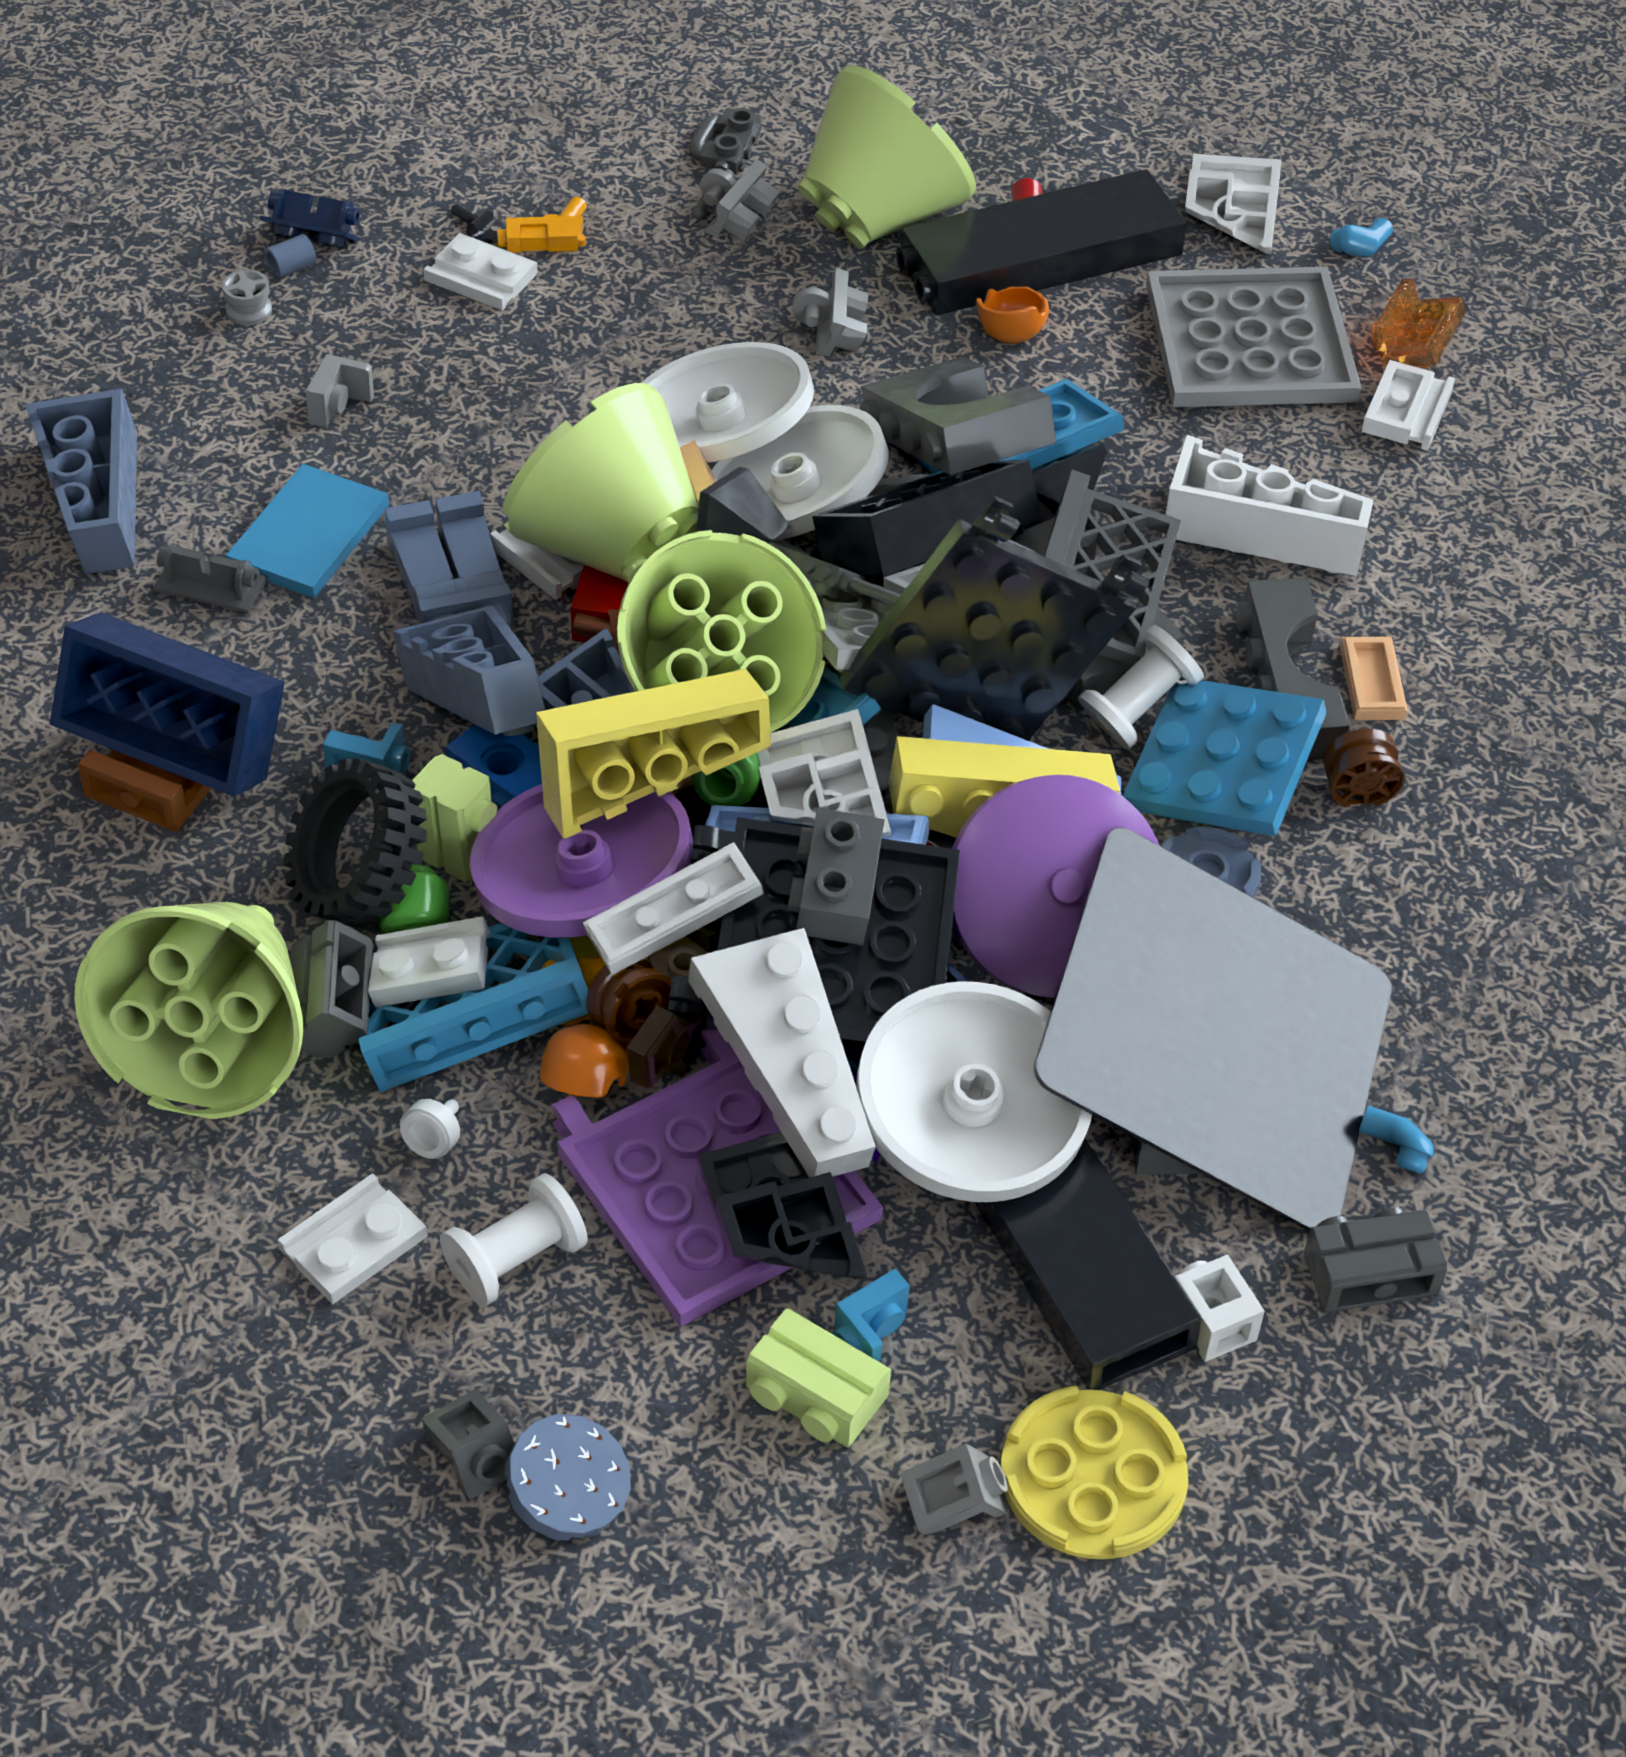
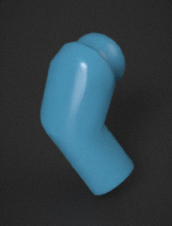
M1380 217L1376 218L1368 228L1357 225H1344L1342 228H1336L1332 231L1329 243L1335 252H1345L1351 256L1367 257L1373 255L1393 232V227L1390 221Z
M1369 1105L1367 1106L1359 1132L1400 1146V1152L1396 1158L1398 1167L1418 1174L1424 1172L1427 1167L1428 1157H1433L1434 1145L1431 1140L1411 1120Z

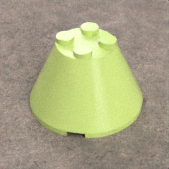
M848 65L835 76L803 180L797 185V188L807 200L818 207L819 210L815 213V217L822 225L833 232L840 227L854 245L863 249L869 242L902 229V227L913 225L968 202L970 197L976 192V182L963 154L941 126L936 122L930 129L911 110L916 104L912 98L880 75L860 66Z
M645 383L624 385L592 400L590 404L595 409L592 413L584 417L573 427L565 420L531 454L513 480L502 509L509 518V522L504 524V526L516 539L629 583L639 567L654 552L674 539L697 532L699 508L666 402L653 386Z
M712 530L687 534L674 539L654 552L639 567L629 582L621 601L617 625L618 647L623 668L635 692L747 669L769 697L770 733L786 725L806 706L820 682L825 661H823V631L826 630L821 605L812 586L801 570L787 556L770 544L750 535L742 534L738 536L727 533H712Z
M216 902L159 906L136 911L120 918L106 928L92 944L86 957L80 964L75 983V1009L79 1027L91 1053L107 1074L117 1083L123 1078L135 1089L147 1096H152L147 1104L155 1108L209 1119L243 1114L270 1099L286 1081L295 1067L303 1038V1019L285 941L279 930L275 927L272 915L261 906ZM167 1100L208 1107L209 1109L188 1110L177 1107Z

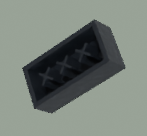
M996 461L953 475L939 471L814 515L812 519L822 561L864 576L865 580L876 577L877 583H884V577L904 571L906 568L914 565L918 566L926 563L956 522L961 519L973 525L981 514L984 505L992 496H997L1012 503L1013 508L1008 516L1017 519L1020 523L1012 537L1024 533L1023 525L1042 519L1030 461Z

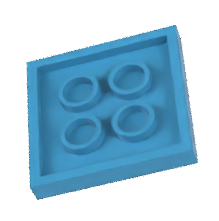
M1203 680L1195 685L1175 683L1168 692L1123 797L1142 813L1276 836L1327 713L1324 699Z

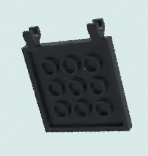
M992 496L984 505L981 514L973 525L959 519L860 648L850 669L844 670L841 673L839 680L842 690L857 697L866 693L870 698L875 699L878 705L924 723V715L934 704L1029 741L1135 611L1136 606L1133 599L1143 594L1149 584V580L1136 573L1142 566L1141 561L1125 554L1115 561L1108 575L1100 582L1008 541L1015 534L1020 523L1017 519L1008 516L1013 508L1012 503L997 496Z
M737 817L735 832L708 825L695 826L691 863H695L734 842L760 881L763 890L761 896L722 916L717 951L796 930L798 912L787 910L793 877L805 878L807 863L796 861L801 826ZM882 838L870 917L863 946L807 936L844 1049L863 1052L866 1041L876 1023L896 1003L919 990L946 983L960 850ZM672 976L668 1011L676 1016L683 1017L708 1013L706 1029L718 1030L702 998H698L688 982L689 977Z

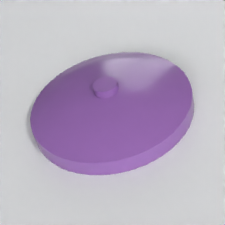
M1047 775L1021 780L1006 786L986 799L964 823L952 849L960 850L952 925L959 941L971 959L990 977L1011 989L1029 995L1055 998L1106 836L1116 828H1126L1159 846L1157 838L1142 814L1128 800L1111 788L1090 779L1071 775Z
M542 784L503 805L497 811L496 816L478 833L470 855V871L478 898L484 908L495 919L515 930L544 937L586 936L587 933L583 922L691 865L693 836L686 810L671 792L662 796H658L656 792H653L626 804L628 811L608 820L604 815L580 825L582 832L563 839L544 809Z

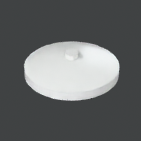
M763 342L732 343L697 351L665 365L642 382L653 386L664 398L679 447L695 440L707 463L745 454L783 435L804 416L811 405L814 395L813 382L804 358L787 347Z
M820 405L809 407L804 416L791 429L766 445L736 457L710 462L708 466L716 481L738 467L750 469L791 526L773 540L778 541L815 530L812 519L814 515L867 497L881 480L886 470L889 449L880 425L867 412L849 406Z
M963 981L934 985L919 990L896 1003L881 1017L871 1031L864 1046L857 1071L856 1088L879 1153L900 1174L913 1183L936 1194L970 1202H997L1018 1198L1042 1188L1058 1177L1079 1151L1088 1131L1092 1115L1050 1093L1039 1084L1035 1077L1034 1062L1051 1011L1035 1000L1014 990L994 984Z

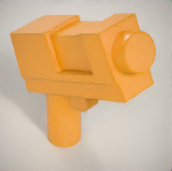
M575 196L571 198L560 215L547 214L544 217L506 218V229H497L498 248H507V251L512 253L548 250V252L578 251L579 246L586 245V237L582 234V214L587 208L586 202L582 198Z

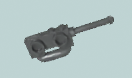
M726 108L723 115L714 114L706 117L700 123L690 142L689 150L691 155L696 160L701 161V167L717 168L724 171L731 170L734 174H737L738 170L745 168V158L749 159L752 150L750 147L762 130V115L754 114L746 108ZM715 133L721 134L716 137L715 142L711 141ZM704 194L692 210L693 217L697 220L704 219L707 216L709 205L703 200Z
M769 542L771 546L787 556L801 570L805 577L812 579L810 585L815 592L837 600L841 590L859 596V593L892 606L901 596V594L864 581V576L777 543Z

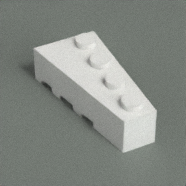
M1190 435L1186 436L1170 486L1166 509L1167 516L1181 520L1176 540L1230 550L1236 553L1265 557L1283 563H1294L1324 569L1331 573L1357 576L1374 500L1315 479L1307 482L1306 485L1299 483L1288 473L1289 470L1271 464L1268 469L1262 470L1242 463L1243 454L1225 448L1220 455L1203 449V440Z
M801 928L692 957L688 982L698 998H702L714 1018V1024L725 1042H729L744 1066V1072L756 1091L760 1092L772 1111L774 1121L808 1176L814 1177L831 1172L832 1177L869 1167L876 1146L805 929Z

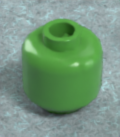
M757 753L708 775L700 771L690 776L695 792L702 801L710 806L741 807L752 799L762 783Z
M412 864L410 870L416 874L412 886L402 885L406 896L400 904L391 903L392 912L385 918L378 917V929L380 932L387 934L450 922L449 887L446 881L436 875L432 868Z

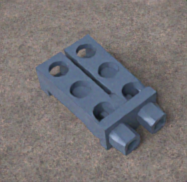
M480 491L435 499L438 533L429 500L384 509L388 544L419 624L493 605L509 628L514 627L512 592L509 584H505L502 571L499 568L484 516V504Z

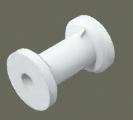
M1152 625L1145 632V643L1149 651L1104 695L1095 690H1085L1078 697L1084 710L1097 725L1127 750L1137 743V733L1132 725L1175 683L1195 685L1204 678L1201 668L1192 656L1171 635L1156 625Z
M543 1173L530 1182L528 1192L530 1202L476 1235L472 1236L466 1230L452 1227L440 1235L441 1249L452 1274L479 1306L486 1307L497 1299L499 1291L498 1277L549 1246L555 1244L560 1249L569 1252H576L586 1246L588 1237L583 1219L569 1194L551 1175Z

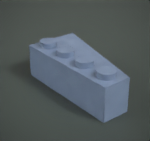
M122 389L25 404L68 533L84 573L91 574L134 567L137 430Z
M493 605L393 631L404 681L410 691L495 735L502 733L505 736H517L534 729V724H537L536 712L545 710L534 659Z

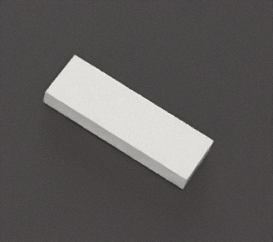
M733 842L583 922V925L610 973L614 975L763 894L762 885Z

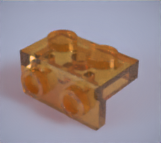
M1402 279L1393 295L1389 298L1379 319L1372 327V344L1379 351L1382 364L1387 366L1389 360L1421 369L1436 366L1466 313L1462 297L1419 300L1413 279Z

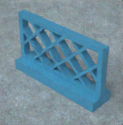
M499 923L488 927L490 937L486 939V946L488 949L494 948L498 950L486 965L484 989L422 999L413 1011L398 1008L401 1003L375 1008L373 1002L369 1001L368 1035L360 1037L358 1040L364 1059L380 1093L589 1014L587 1009L588 987L570 938L545 937L541 943L525 940L529 934ZM515 953L530 956L521 970L505 967ZM547 960L557 962L556 964L541 969L547 962ZM494 981L503 982V984L488 989ZM440 1001H445V1002H449V1003H450V1004H447V1005H445V1006H442V1007H440V1008L435 1009V1008L437 1007V1005L440 1003ZM387 1021L397 1023L395 1025L382 1029V1027L386 1024Z

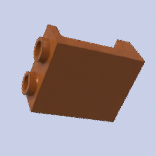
M113 749L107 756L89 750L78 763L85 797L174 832L180 829L211 790L208 786Z

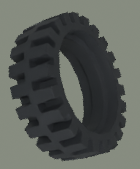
M346 758L339 760L338 765L331 764L324 769L325 777L317 775L311 782L313 793L304 791L299 802L304 807L302 813L294 811L290 821L297 825L295 832H288L286 835L285 844L291 846L292 851L284 854V866L291 868L284 876L286 885L293 887L289 893L293 901L299 903L298 907L304 912L324 920H336L347 926L363 927V924L371 926L378 923V917L385 918L392 912L391 903L400 904L406 896L402 885L412 886L416 874L410 870L413 863L421 865L424 854L416 850L417 844L426 842L427 830L418 827V825L426 821L427 817L426 809L419 807L423 801L420 791L414 789L416 784L410 778L377 763L353 758V760ZM371 797L374 810V829L370 849L357 874L346 887L339 889L336 881L335 859L340 836L351 814L363 800Z

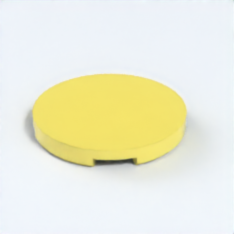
M1077 1385L1065 1387L1045 1394L1032 1402L1018 1415L1011 1425L1001 1458V1468L1008 1485V1491L1004 1494L1011 1510L1021 1524L1032 1535L1048 1546L1066 1554L1088 1559L1125 1557L1140 1552L1156 1543L1172 1528L1184 1506L1188 1489L1187 1454L1178 1433L1167 1418L1151 1404L1136 1395L1124 1391L1123 1395L1102 1390H1079Z

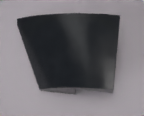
M782 1132L698 1154V1164L712 1207L733 1257L852 1279L866 1278L867 1272L851 1222L846 1221L831 1172L809 1177Z

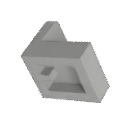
M326 354L306 389L309 424L327 428L335 413H343L348 398L371 403L374 397L372 366L368 363Z
M967 1443L900 1473L917 1530L924 1535L939 1532L982 1512L994 1518L1007 1514L1002 1494L1008 1491V1485L1001 1466L994 1457H988Z

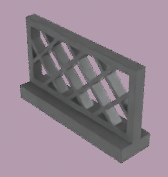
M1072 470L1061 497L1043 556L1100 582L1105 579L1100 571L1112 568L1115 561L1123 554L1136 560L1143 558L1153 573L1144 575V577L1148 578L1149 584L1143 594L1138 597L1144 607L1136 609L1122 625L1135 641V646L1115 641L1112 638L1099 654L1134 666L1144 656L1146 651L1145 632L1153 625L1181 520L1087 489L1091 476ZM1090 509L1110 515L1115 523L1101 527L1090 513ZM1147 527L1164 533L1165 537L1148 543L1138 529ZM1125 534L1134 548L1120 552L1110 538ZM1096 542L1106 556L1090 560L1081 546Z

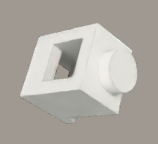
M1228 1255L1208 1263L1206 1261H1196L1182 1269L1178 1275H1175L1176 1280L1201 1317L1197 1346L1204 1362L1257 1341L1265 1311Z

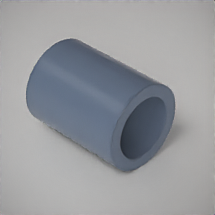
M305 234L298 235L264 250L267 266L272 272H275L274 274L279 279L316 264L314 247Z

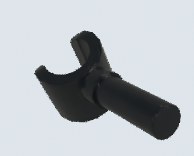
M458 204L452 206L451 213L468 223L466 232L469 237L489 244L498 236L497 231L489 228L495 222L492 212L485 211L478 216Z

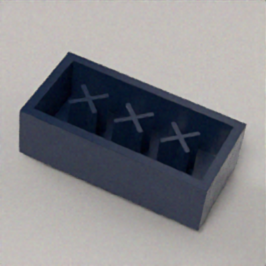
M99 612L64 627L49 725L234 797L267 780L285 681Z

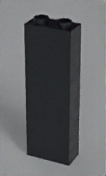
M1145 169L902 227L901 247L896 250V261L900 272L903 275L909 274L914 281V288L921 303L927 302L937 316L977 306V298H981L982 303H984L989 289L998 292L1008 287H1029L1038 291L1182 255L1187 221L1150 172Z
M1084 1138L1079 1151L1068 1167L1042 1188L1010 1200L974 1202L1087 1389L1100 1390L1197 1348L1201 1321L1200 1315L1086 1138Z

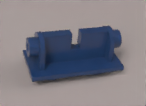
M281 188L278 192L272 191L268 198V208L273 210V216L266 217L260 215L261 221L274 225L273 233L276 235L296 237L301 235L302 231L318 234L316 240L318 243L332 244L342 248L344 247L345 239L356 242L360 239L350 234L351 225L357 226L360 220V208L353 207L350 201L319 196L317 212L312 213V195Z

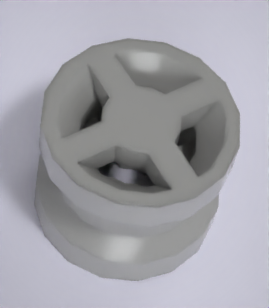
M250 269L239 270L231 273L224 279L222 289L223 296L227 300L225 309L226 315L231 321L240 325H255L269 318L272 313V303L268 298L270 294L269 280L264 274Z

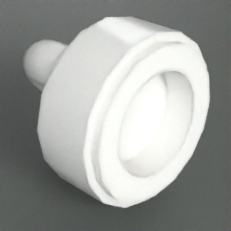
M421 1099L414 1103L400 1120V1132L404 1142L416 1154L428 1159H439L446 1155L460 1138V1126L454 1115L459 1110V1103L453 1099L448 1100L444 1105L432 1099Z

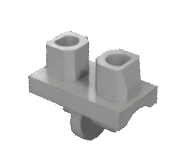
M756 159L737 182L735 181L736 176L731 170L724 171L714 168L703 176L700 183L702 193L704 194L703 200L707 205H717L716 210L718 214L707 226L705 233L717 237L725 229L743 241L756 227L760 216L744 205L746 204L764 217L774 206L780 194L779 190L762 179L767 165Z
M835 268L832 288L828 292L812 286L799 291L794 297L792 310L797 320L809 327L817 326L815 355L830 356L835 347L858 352L866 337L867 323L861 322V319L868 305V293L848 286V271Z

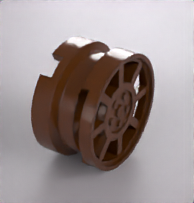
M1358 729L1347 732L1334 739L1323 753L1322 762L1329 781L1332 797L1335 802L1343 807L1373 803L1374 805H1382L1394 798L1404 785L1405 776L1402 766L1398 762L1395 742L1389 734L1381 730ZM1336 789H1339L1345 793L1341 795L1336 791ZM1355 794L1363 795L1362 800H1352L1350 798Z
M644 959L627 967L625 971L617 976L612 975L605 965L596 974L588 990L587 1009L589 1015L596 1024L606 1028L615 1039L628 1046L656 1006L668 1010L672 980L659 970H656ZM635 964H636V965H641V966H643L644 968H641V967H636V968H634V966H635Z

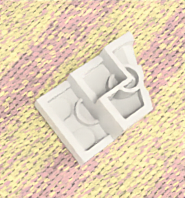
M1193 154L1192 169L1189 172L1185 212L1264 253L1271 254L1281 160Z
M858 709L770 733L771 746L757 752L760 762L759 771L772 820L813 826L818 807L885 819L882 837L892 836Z

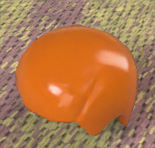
M1008 287L998 292L989 289L984 303H982L981 298L976 299L978 317L986 334L1001 343L1018 344L1033 338L1043 328L1049 315L1047 299L1041 293L1029 287Z
M577 1024L560 1029L553 1034L545 1047L539 1072L541 1082L555 1091L574 1096L604 1097L607 1095L615 1079L618 1078V1086L623 1087L629 1073L627 1046L615 1039L604 1027L592 1024Z

